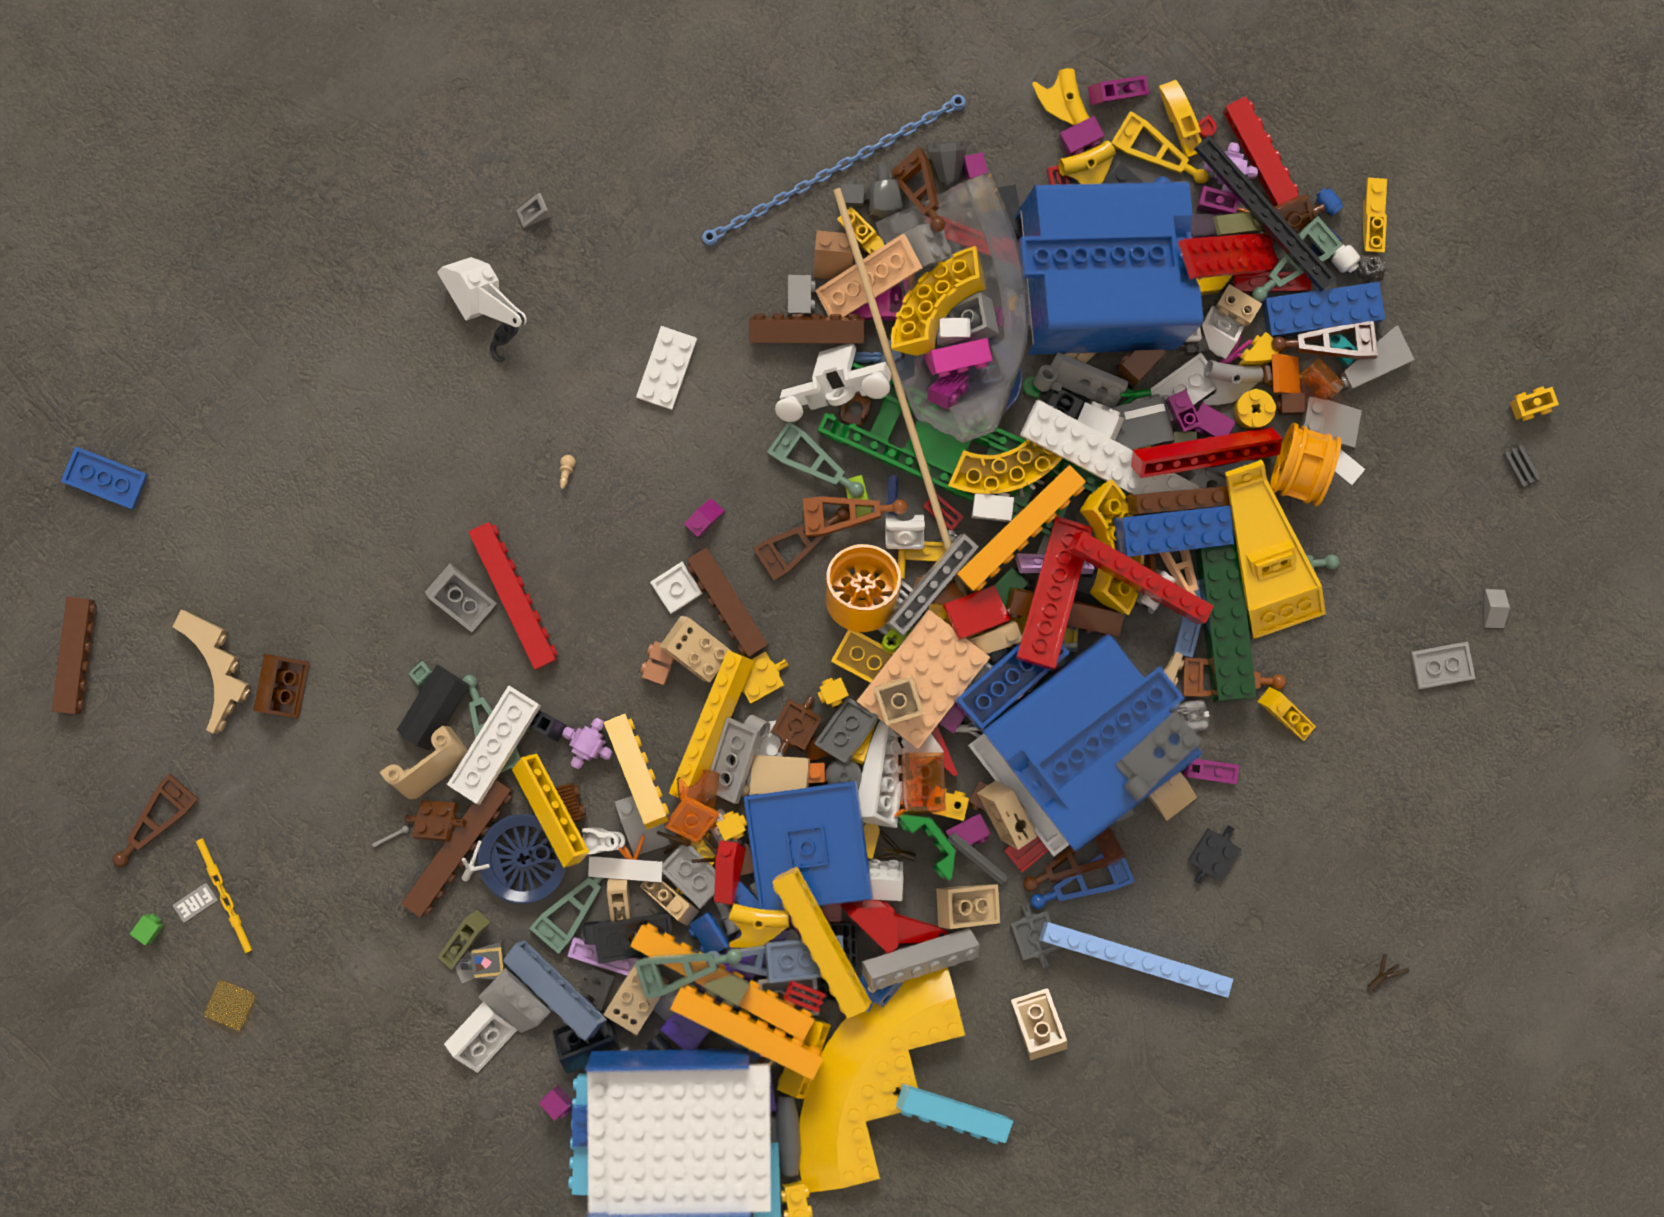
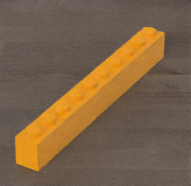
M650 923L641 925L631 944V947L649 957L697 954L691 950L692 947L684 942L681 944L675 942V937L666 932L664 935L657 932L658 928ZM706 961L691 962L694 972L709 966ZM683 963L664 964L676 972L687 976ZM719 964L716 971L695 980V982L704 986L707 981L730 974H735L742 979L744 975L735 970L730 972L726 970V965ZM750 980V985L739 1006L803 1041L814 1022L813 1013L804 1008L802 1010L795 1008V1003L777 998V993L770 989L766 992L760 988L761 985Z

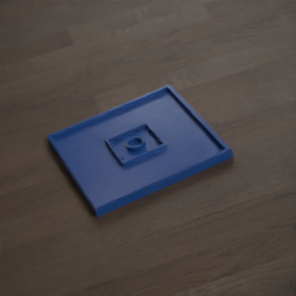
M857 781L744 796L759 909L785 910L780 895L774 891L772 882L778 875L795 867H798L819 906L873 899Z

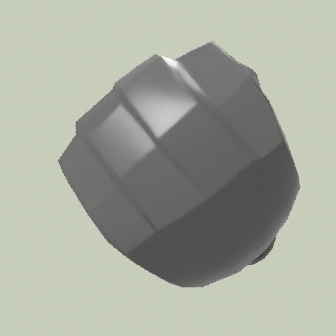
M887 162L875 164L878 181L871 183L864 194V201L870 203L868 207L869 215L876 216L877 219L894 216L902 212L903 208L899 183L895 179H889Z

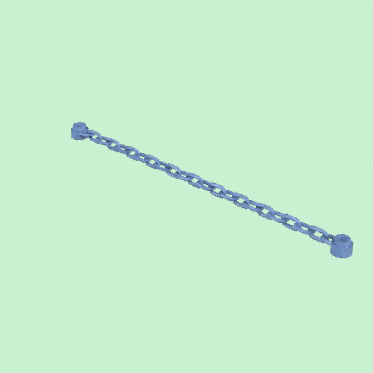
M954 95L950 101L942 106V109L926 113L921 117L920 121L904 125L898 133L882 137L876 145H868L860 149L854 157H846L840 160L832 169H824L818 172L815 178L796 184L794 189L788 193L782 192L776 195L773 201L754 207L752 212L745 216L739 215L732 219L730 224L725 227L720 226L714 230H706L702 237L704 244L714 246L718 239L725 235L727 230L743 226L749 218L765 214L771 206H779L787 202L793 194H801L807 191L815 182H823L829 179L832 173L851 167L853 162L859 158L865 159L871 156L874 150L893 144L896 138L902 135L908 136L915 132L918 126L922 124L927 125L935 121L938 115L944 112L950 113L953 110H963L965 98L962 95ZM959 99L962 103L956 104L955 100ZM950 104L951 109L948 110V107L945 106ZM932 114L934 118L927 121L925 117ZM910 125H912L911 128H912L913 130H911V131L905 133L906 131L903 130V129H905V128L909 127ZM890 137L892 141L884 145L883 140ZM869 148V152L871 153L863 156V153L861 152ZM848 160L847 162L850 164L842 168L841 163ZM826 172L828 176L821 179L819 175ZM806 183L805 186H808V187H806L805 189L799 191L800 188H797V187H799L800 185ZM784 195L786 199L778 203L779 200L777 198ZM763 206L764 211L757 214L755 210ZM742 218L741 220L744 222L735 226L736 223L734 221ZM720 230L722 234L717 236L716 231ZM709 234L713 235V239H712V240H708V239L706 238L707 235H709Z

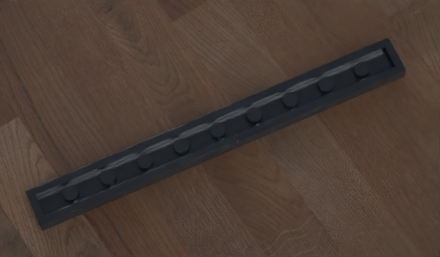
M1210 135L1194 148L1198 155L1320 292L1336 279L1334 274Z

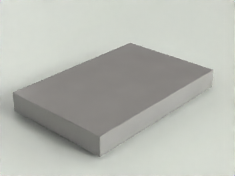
M1468 641L1410 652L1417 689L1476 679Z
M680 845L662 864V873L700 909L715 894V868L709 862L692 863V859H702L704 857L691 845L689 847Z

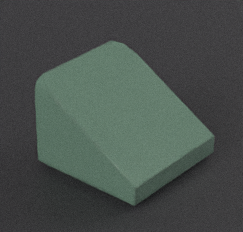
M421 661L408 674L419 687L423 688L432 670Z

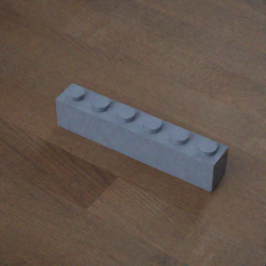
M525 940L516 943L503 961L507 964L508 969L515 972L521 978V981L534 991L537 997L543 999L548 1004L549 1009L556 1012L562 1018V1021L575 1031L579 1038L586 1041L593 1037L607 1020Z

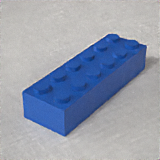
M1379 282L1325 289L1322 292L1319 290L1270 297L1262 302L1266 331L1273 338L1278 336L1283 338L1297 336L1325 328L1374 321V324H1380L1385 320Z
M1230 506L1114 518L1117 551L1127 557L1234 544Z
M1020 643L953 700L978 730H982L1050 670L1016 659ZM1063 644L1060 648L1057 663L1070 653Z

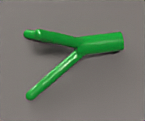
M1126 388L1124 391L1126 393L1119 394L1120 397H1130L1121 404L1125 405L1135 398L1151 396V389L1133 391Z

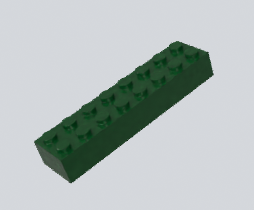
M1237 545L1199 548L1195 553L1198 579L1200 581V596L1202 600L1214 606L1207 622L1204 623L1213 703L1251 700L1256 698L1257 695Z

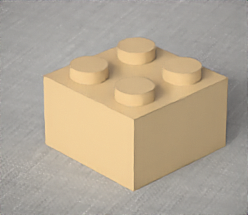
M912 675L874 687L886 726L924 714Z

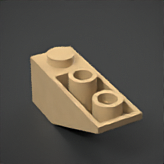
M663 880L662 882L644 881L640 885L647 894L675 919L687 926L699 912L694 905Z

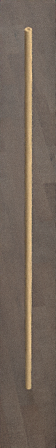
M837 188L833 192L887 365L892 373V381L945 550H947L952 543L841 188ZM955 574L954 579L957 587L964 596H967L964 583Z

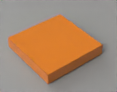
M1272 354L1274 393H1301L1298 357Z
M685 796L668 818V822H665V828L698 844L717 819L719 813Z

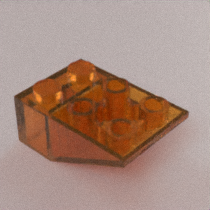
M1320 357L1314 360L1299 375L1301 382L1306 387H1310L1314 391L1315 397L1330 400L1345 386V383Z

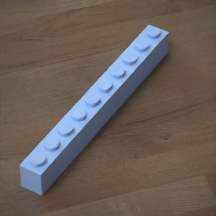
M1044 922L1039 938L1040 941L1219 996L1229 997L1233 979L1049 922Z

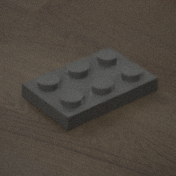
M846 697L814 744L819 749L847 765L879 720L878 715L871 713L862 705Z

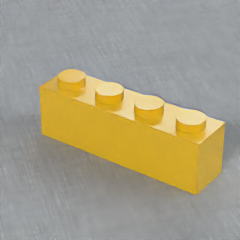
M815 1018L803 1043L809 1047L813 1044L822 1049L831 1024ZM785 1067L783 1073L779 1076L777 1090L795 1098L805 1099L811 1079Z

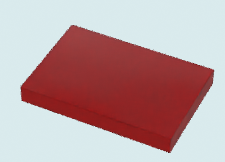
M995 586L943 605L959 640L1008 623L1011 620Z

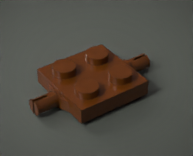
M1307 194L1274 207L1298 235L1315 219V215L1326 211L1324 204L1313 208ZM1263 228L1264 234H1265V235L1269 234V233Z
M807 696L804 704H797L788 699L770 733L782 741L777 750L782 755H785L789 746H793L803 752L822 718L814 714L810 709L815 701L813 697L810 700L811 696Z
M421 800L417 815L405 816L406 823H414L412 833L414 839L449 842L454 827L464 828L466 826L465 819H456L458 805L455 802Z

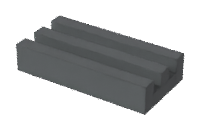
M1522 445L1503 454L1521 488L1540 478ZM1517 451H1519V453H1520L1522 459L1524 460V462H1525V464H1526L1528 470L1526 469V467H1525L1523 461L1521 460V458H1520V456H1519V454H1518ZM1511 454L1514 455V457H1515V459H1516V461H1517V463H1518L1520 469L1522 470L1523 474L1525 475L1527 481H1524V479H1523L1521 473L1519 472V470H1518V468H1517L1515 462L1513 461V459H1512V457H1511Z

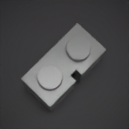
M788 275V316L799 313L803 314V316L811 317V311H815V300H811V292H815V281H811V275Z

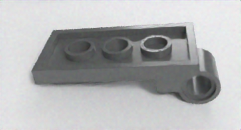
M1176 711L1172 712L1115 764L1129 779L1123 785V788L1136 802L1146 795L1167 772L1203 741ZM1172 733H1176L1179 736V742L1176 745H1171L1168 741V737ZM1156 747L1164 749V756L1162 758L1154 756L1153 751Z

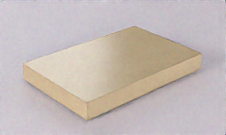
M754 755L750 794H765L808 788L810 759Z

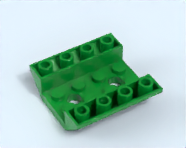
M910 814L899 815L900 820H898V823L906 832L909 830L913 833L922 826V829L930 838H935L936 841L933 843L943 854L933 861L935 864L933 868L942 879L950 880L953 873L955 849L937 825L929 817Z

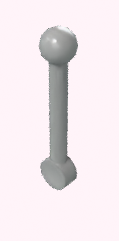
M403 826L401 830L372 843L373 848L402 833H408L409 827Z

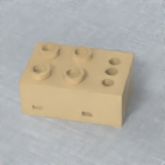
M681 616L659 646V648L699 679L706 682H711L719 671L727 650L731 651L697 623L685 616Z
M995 780L977 793L1001 841L1019 850L1037 837L1034 832L1035 826L1026 816L1027 810L1020 804L1012 788Z
M635 963L606 1008L604 1016L637 1035L661 996L646 999ZM662 977L664 986H667L669 980Z

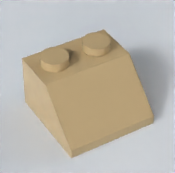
M1179 772L1150 794L1148 798L1164 819L1168 821L1195 800L1197 796L1188 781Z

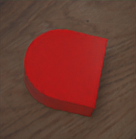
M1207 115L1198 122L1201 130L1199 135L1202 138L1214 135L1217 126L1210 115Z

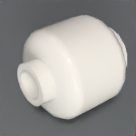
M1343 244L1332 254L1331 261L1341 273L1346 271L1351 273L1359 266L1357 262L1360 260V255L1351 245L1345 246Z

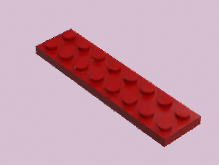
M1257 233L1189 238L1178 242L1190 279L1270 272L1278 263V257L1274 252L1273 242L1269 234Z
M1058 516L1055 517L1016 659L1047 669H1055L1084 563L1083 559L1067 551V548L1075 533L1084 531L1091 535L1093 527Z

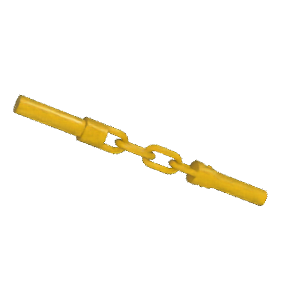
M199 839L196 843L207 866L206 870L213 884L218 888L221 895L220 901L224 909L229 913V922L234 927L244 952L248 953L252 951V948L242 928L240 917L234 912L231 897L226 893L222 885L223 880L219 869L214 864L204 839ZM218 875L220 881L215 882L214 876ZM226 897L228 898L230 905H228L227 907L223 900V898Z

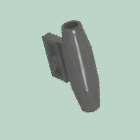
M788 1094L778 1096L776 1119L770 1117V1143H779V1160L784 1176L798 1175L801 1154L799 1116L795 1098Z

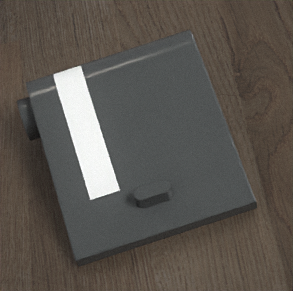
M1160 394L1151 395L1146 400L1108 408V410L1113 409L1120 412L1119 416L1125 418L1116 438V442L1125 447L1135 450L1147 446H1161L1175 442L1165 397H1160Z

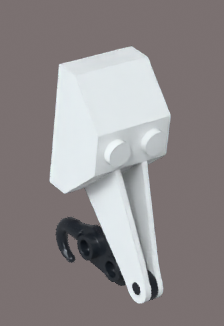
M470 257L442 266L437 273L466 321L486 315L503 322L496 329L494 339L490 344L492 357L498 362H503L505 357H499L496 349L498 346L508 344L517 334L519 326L526 324L525 314L499 291V280L488 263Z

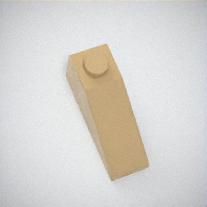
M1010 620L1008 623L991 628L967 639L987 654L1020 642L1022 635L1017 623Z
M608 879L607 896L611 921L631 918L628 880ZM630 934L629 939H633V934Z

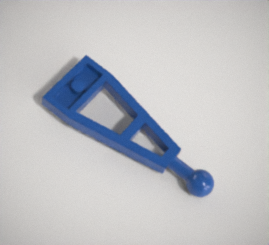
M1100 853L1087 863L1103 859L1104 856ZM1124 857L1107 866L1113 879V884L1087 889L1080 874L1061 880L1052 886L1054 891L1044 895H1033L1030 903L1033 908L1041 909L1045 906L1046 902L1055 898L1063 901L1111 891L1133 883L1135 880ZM1076 878L1081 891L1062 894L1060 888Z

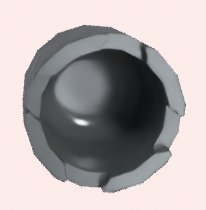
M835 759L827 766L825 771V782L827 785L857 781L858 788L860 787L862 770L855 761L850 760L845 765Z

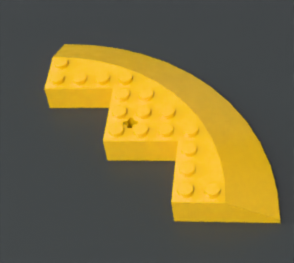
M948 967L924 974L918 978L903 981L902 986L883 1008L874 1003L869 1013L864 1011L848 1019L846 1017L822 1051L824 1054L823 1060L814 1079L810 1081L803 1101L799 1123L801 1143L799 1171L801 1181L804 1186L808 1187L809 1193L841 1189L880 1179L866 1121L901 1113V1110L896 1107L900 1095L894 1093L896 1087H900L901 1090L903 1084L918 1088L908 1050L965 1036Z

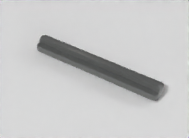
M952 833L949 835L948 841L951 845L999 884L1006 882L1007 874L958 834Z

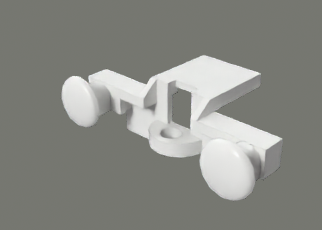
M854 343L820 351L812 376L813 382L782 390L780 401L775 406L776 414L784 421L795 422L803 415L802 405L808 404L811 410L825 407L829 404L838 406L851 400L858 391H860L862 396L867 395L874 399L883 398L890 391L889 382L892 373L886 362L851 371L856 352ZM837 371L844 387L832 389L826 378V373Z

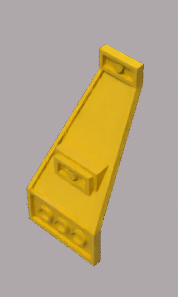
M1260 460L1225 472L1250 632L1253 639L1325 615L1322 585L1267 481L1263 461Z

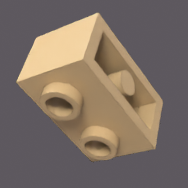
M1229 284L1215 308L1218 309V313L1233 318L1236 324L1248 327L1262 303Z

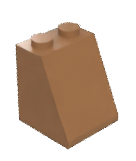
M817 230L813 278L832 280L853 266L854 256L847 233Z

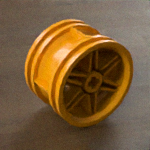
M1293 422L1284 436L1281 453L1277 455L1273 467L1270 487L1274 494L1278 491L1280 496H1291L1303 500V503L1306 504L1312 502L1313 506L1318 507L1328 491L1337 466L1341 449V437L1335 436L1332 439V435L1329 433H1317L1308 430L1303 425L1298 428V424Z

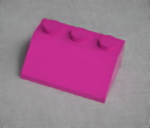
M987 338L931 350L924 355L932 375H939V378L949 376L951 371L957 370V373L967 372L969 367L976 366V369L988 367L987 363L992 361Z

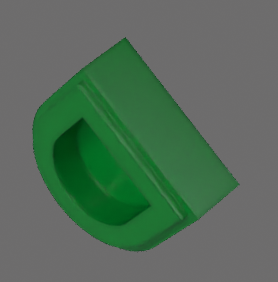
M1029 377L1023 383V391L1026 395L1038 399L1041 391L1034 386L1033 381L1035 377Z

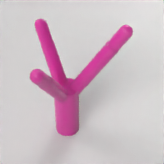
M1240 335L1231 353H1229L1226 359L1223 358L1219 362L1229 364L1235 358H1240L1241 354L1238 353L1246 348L1252 340H1248L1237 349L1242 337Z

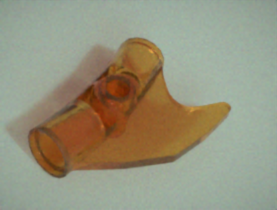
M703 770L699 780L691 787H688L684 780L678 777L679 801L681 802L685 796H688L716 810L720 773L712 770ZM717 819L714 821V823L708 830H712L717 827Z

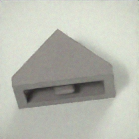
M541 193L536 194L516 210L523 227H528L551 217Z
M1485 589L1484 628L1505 627L1510 609L1505 590Z
M680 988L662 995L653 1008V1011L665 1021L675 1012L670 1008Z

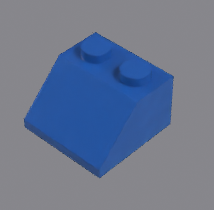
M710 911L689 924L691 928L688 930L694 939H699L701 943L699 948L703 953L710 951L720 952L729 946V940Z

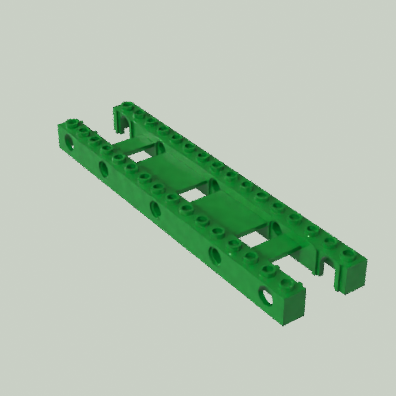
M853 362L851 371L864 367ZM891 379L889 382L890 391L885 397L880 398L884 403L870 432L856 427L854 423L849 426L837 421L834 414L825 413L818 428V434L924 481L911 438H909L906 447L902 449L888 443V438L902 410ZM902 385L910 412L919 417L915 428L933 486L973 503L975 493L961 491L948 486L964 450L967 451L971 441L989 448L986 455H998L1017 448L1026 440L982 420L961 417L949 409L947 410L928 401L927 395ZM1064 458L1047 473V475L1056 478L1070 465L1086 481L1083 484L1085 488L1082 491L1089 493V495L1107 482ZM1030 486L1023 487V498L1020 497L1019 489L1005 492L1014 498L1011 521L1029 505L1027 502L1033 491ZM1068 505L1062 511L1059 508L1055 511L1058 517L1063 518ZM1055 518L1048 524L1044 522L1041 525L1043 529L1039 534L1049 538Z

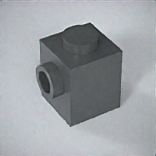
M853 181L841 184L846 207L863 208L864 185Z

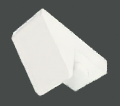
M969 318L940 319L937 345L945 346L970 338Z

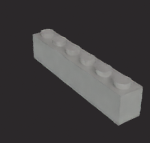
M960 534L885 623L899 635H904L979 546L965 534Z
M970 928L863 961L862 975L871 991L883 989L908 979L918 978L930 972L955 966L958 963L971 961L979 955V943Z

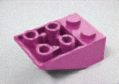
M906 279L875 298L882 320L896 321V313L900 311L903 305L902 301L906 295ZM868 303L851 313L860 314L861 317H865V320H873Z

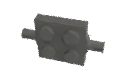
M1026 903L1025 906L1023 904L1021 907L1024 917L1010 923L1022 959L1024 961L1032 957H1039L1042 968L1049 967L1046 955L1060 947L1039 940L1044 922L1051 923L1048 911L1032 914L1029 903Z

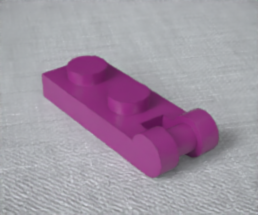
M1196 759L1185 768L1183 776L1237 784L1239 765ZM1194 765H1199L1198 773L1193 772Z

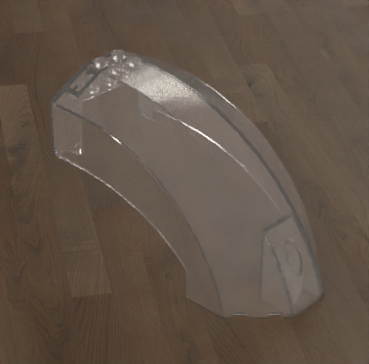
M991 172L951 187V190L938 195L939 209L936 213L938 217L943 218L945 221L944 234L951 247L952 254L970 247H977L986 288L981 293L993 301L999 334L987 339L992 361L987 363L988 367L976 369V366L969 367V371L963 372L965 375H968L967 384H969V388L964 395H960L958 402L955 405H951L948 410L927 400L928 389L939 378V375H932L924 359L925 354L914 355L915 376L901 382L916 419L933 425V428L956 437V440L961 443L993 432L998 427L1004 415L1024 356L1028 335V292L1026 278H1022L1020 249L1012 223ZM929 200L922 202L925 207L930 204ZM917 206L886 217L875 224L884 245H886L902 233L919 225L930 223L931 218L923 215ZM938 264L922 268L900 282L903 296L905 297L909 290L912 291L918 284L917 280L925 272H930ZM936 336V340H935V350H936V349H940V348H945V347L953 346V345H958L959 343L954 342V343H951V344H948V345H945V346H940V345H937V336Z

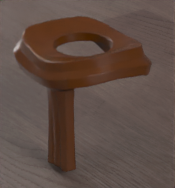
M856 392L851 400L841 405V420L849 424L854 423L857 426L864 425L869 416L872 398L867 395L862 396L861 393ZM854 401L861 403L863 406L862 413L857 416L851 415L848 411L849 404Z

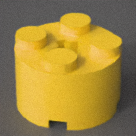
M1258 389L1247 391L1234 405L1235 421L1245 430L1261 429L1273 419L1276 404L1265 391ZM1253 407L1257 408L1255 413H1252Z

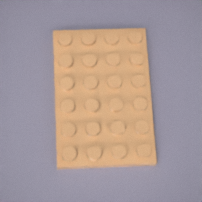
M928 609L857 702L871 713L878 715V718L885 723L874 687L912 675L924 714L888 726L919 749L955 703L953 700L963 693L989 660L990 656L967 638L959 640L954 629Z

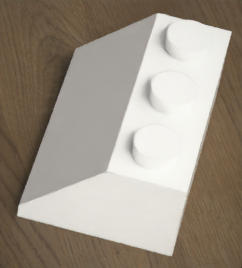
M483 1002L444 1045L453 1058L478 1073L517 1029Z

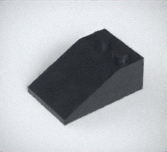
M1062 387L1060 392L1051 389L1044 403L1078 420L1085 402H1088L1089 398Z

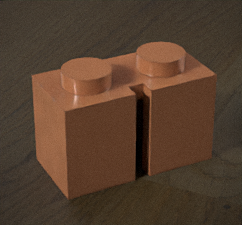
M655 641L654 645L650 644L647 655H649L647 663H643L640 673H643L642 678L665 685L674 658L659 648L661 643Z

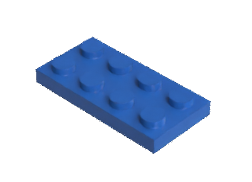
M75 446L61 482L134 510L148 474Z

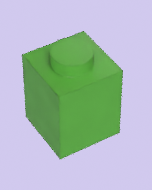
M146 914L141 917L130 935L142 944L149 945L156 938L164 924L160 922L161 919L155 914Z

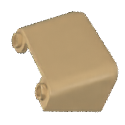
M442 726L432 734L431 742L436 750L414 767L403 770L398 765H390L383 769L380 774L406 798H419L453 773L468 751L451 726Z

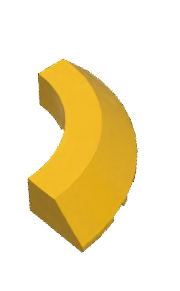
M976 246L952 254L953 257L944 262L941 260L933 270L925 272L917 280L918 284L912 291L909 290L902 301L903 305L900 311L896 313L895 325L892 327V350L915 356L935 350V340L940 327V319L945 318L952 308L965 298L986 290L984 273Z
M1028 439L1017 448L998 455H980L964 450L948 486L978 494L1010 492L1034 483L1045 476L1061 461L1062 457Z
M1109 479L1088 496L1080 512L1088 520L1091 527H1093L1096 539L1117 550L1114 518L1134 515L1128 514V503L1125 499L1127 497L1112 479ZM1144 555L1129 557L1141 565L1144 564ZM1099 568L1094 585L1090 591L1103 605L1124 615L1130 614L1139 594L1136 589Z

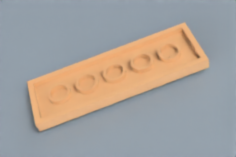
M905 234L898 236L863 259L875 298L922 269ZM856 264L815 290L829 317L830 314H841V317H846L868 303Z

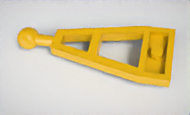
M1131 111L1111 142L1113 147L1126 155L1179 174L1184 170L1192 175L1194 181L1198 184L1206 183L1209 178L1207 171L1204 169L1197 170L1187 164L1189 159L1149 122ZM1142 128L1162 144L1156 157L1130 148ZM1166 150L1181 161L1179 166L1161 159Z

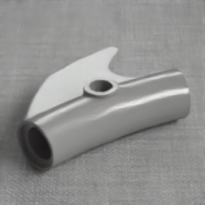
M1213 360L1208 361L1204 369V375L1215 385V393L1203 400V403L1206 405H1221L1235 402L1258 382H1262V367L1260 365L1238 366Z

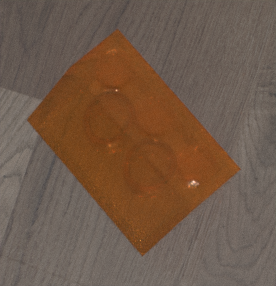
M943 752L904 753L901 756L903 814L946 811Z

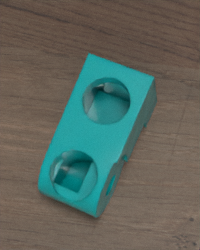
M1341 334L1329 336L1331 348L1356 351V348ZM1336 357L1345 369L1357 360Z

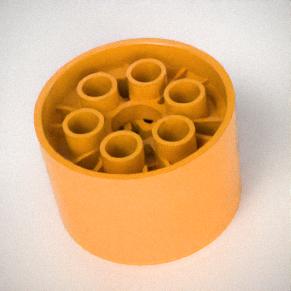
M854 545L836 554L828 566L826 579V607L833 620L840 626L855 632H870L885 626L886 620L897 609L899 602L901 573L897 562L888 552L873 545ZM851 569H853L855 573L853 577L849 573ZM875 573H878L879 576L875 579L874 575Z

